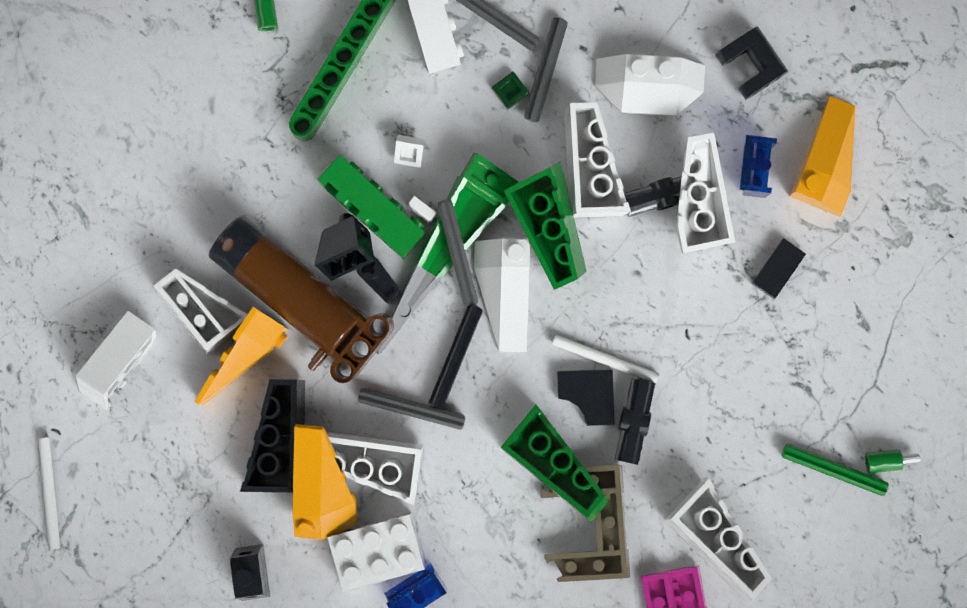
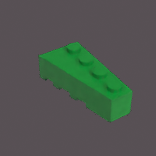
M339 155L317 180L330 195L404 260L426 236L422 230L425 226L413 215L409 219L402 212L404 207L393 197L389 200L382 194L384 189L373 179L369 182L362 175L363 170L353 161L349 163Z
M561 161L505 189L504 193L553 289L556 290L569 284L586 273L587 270Z
M535 404L500 448L592 523L609 500L537 404Z

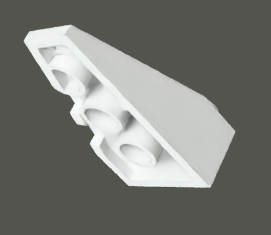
M714 132L686 138L676 223L681 253L735 242Z
M528 239L475 241L474 271L499 352H527L530 242Z

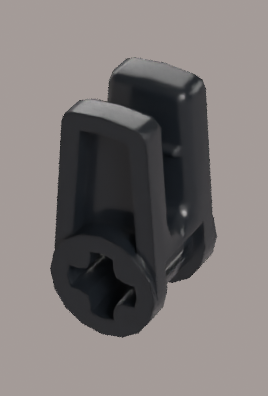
M374 256V263L376 264L373 267L375 270L373 274L369 272L363 274L364 266L356 269V271L383 301L388 304L396 299L401 291L380 261Z

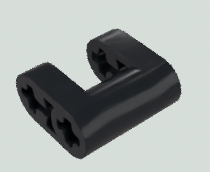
M758 26L715 54L721 65L725 66L746 53L759 71V74L738 88L745 100L756 95L789 72Z

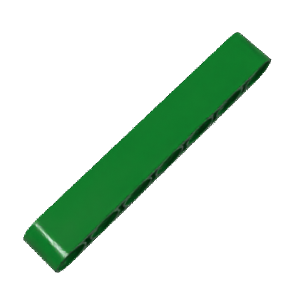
M361 0L290 118L289 128L295 138L300 141H309L316 135L396 0ZM370 6H377L380 9L374 16H369L365 13ZM356 29L366 31L365 36L361 39H354L352 33ZM343 52L352 54L351 59L344 63L338 61V56ZM329 75H335L338 77L335 85L327 86L324 84L325 78ZM315 98L324 100L323 106L319 109L310 108V103ZM300 122H309L310 127L306 132L299 133L296 131V127Z

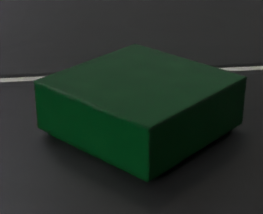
M514 71L491 87L507 110L530 93Z

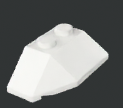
M624 54L596 59L595 88L621 113L677 116L703 94L705 65L682 57Z

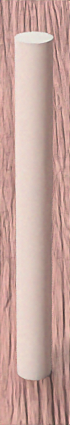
M555 335L552 345L640 379L656 383L659 374L562 336Z
M50 437L39 438L49 550L59 549L61 547Z

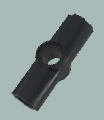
M682 176L674 179L672 177L663 178L648 184L649 186L624 193L626 202H628L631 212L627 213V216L631 217L655 209L660 211L678 205Z
M631 379L626 407H623L618 429L620 435L614 460L638 465L643 440L647 436L651 421L650 407L656 383L641 379Z

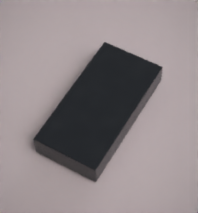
M783 238L751 284L772 299H776L806 253Z

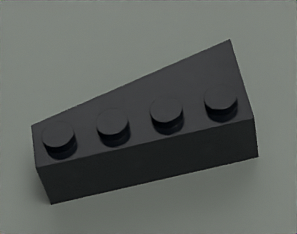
M269 379L260 413L259 427L255 432V442L251 457H249L247 462V472L240 492L293 493L294 427L296 424L304 425L305 380Z

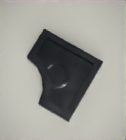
M613 370L557 371L558 399L570 401L578 406L584 415L586 426L615 425Z

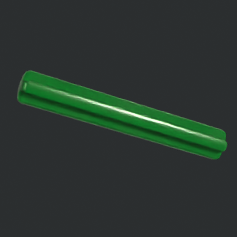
M786 444L783 448L781 456L784 459L880 496H885L888 490L889 483L790 444Z

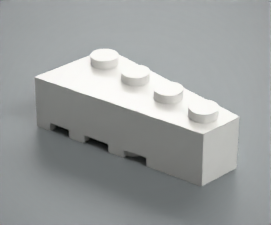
M326 431L336 453L335 460L339 469L344 471L347 478L355 480V482L378 489L387 495L403 499L412 505L415 504L423 451L422 444Z
M710 479L702 480L664 520L745 600H754L772 580L754 549L746 541L739 525L731 517L724 501L719 498L714 490Z

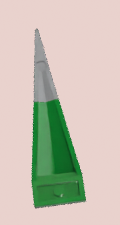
M473 153L461 175L457 176L447 199L452 200L465 250L507 206L509 201L504 190L519 182L478 153ZM440 214L391 316L394 322V330L376 352L377 354L383 352L420 303L453 265Z

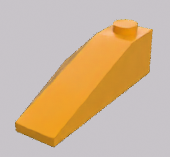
M829 96L789 196L840 217L851 192L856 106Z
M252 307L233 336L236 344L234 347H229L222 354L219 362L222 367L219 371L215 369L210 374L194 402L198 405L206 404L271 354L275 348L280 349L288 338V335L285 334L288 328L261 310Z
M296 424L294 427L293 525L295 537L322 540L352 528L358 523L356 498L354 493L348 489L345 482L347 479L344 471L339 469L335 460L336 453L325 428L322 426Z

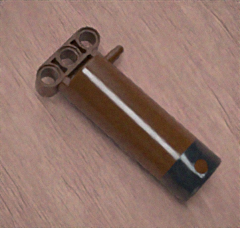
M244 215L233 220L222 231L209 250V258L319 348L308 364L310 370L315 371L327 356L334 360L330 367V374L338 383H347L356 378L394 330V322L390 315L378 313L368 318ZM376 319H380L385 323L383 334L374 330L373 325ZM358 341H363L367 344L368 353L366 355H362L357 351ZM342 362L350 366V376H345L340 372V364Z

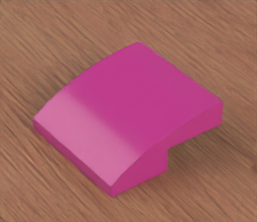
M699 565L641 576L647 608H707Z

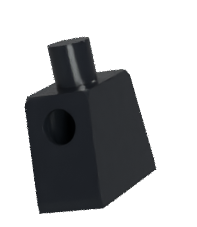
M341 214L338 223L323 230L314 266L331 281L374 262L370 232L352 214Z
M259 544L235 548L230 557L235 599L246 601L270 597L264 545Z

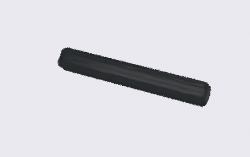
M467 306L429 399V404L433 407L443 409L483 313V310L478 306Z

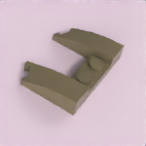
M622 465L584 467L609 500L595 518L598 551L544 554L547 563L555 561L562 574L561 577L557 578L558 582L630 578L629 549H627L623 502L624 482ZM542 489L540 494L541 498L559 497L551 489L549 491Z

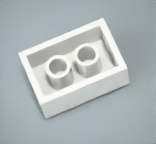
M411 513L328 537L342 593L425 570L426 567Z

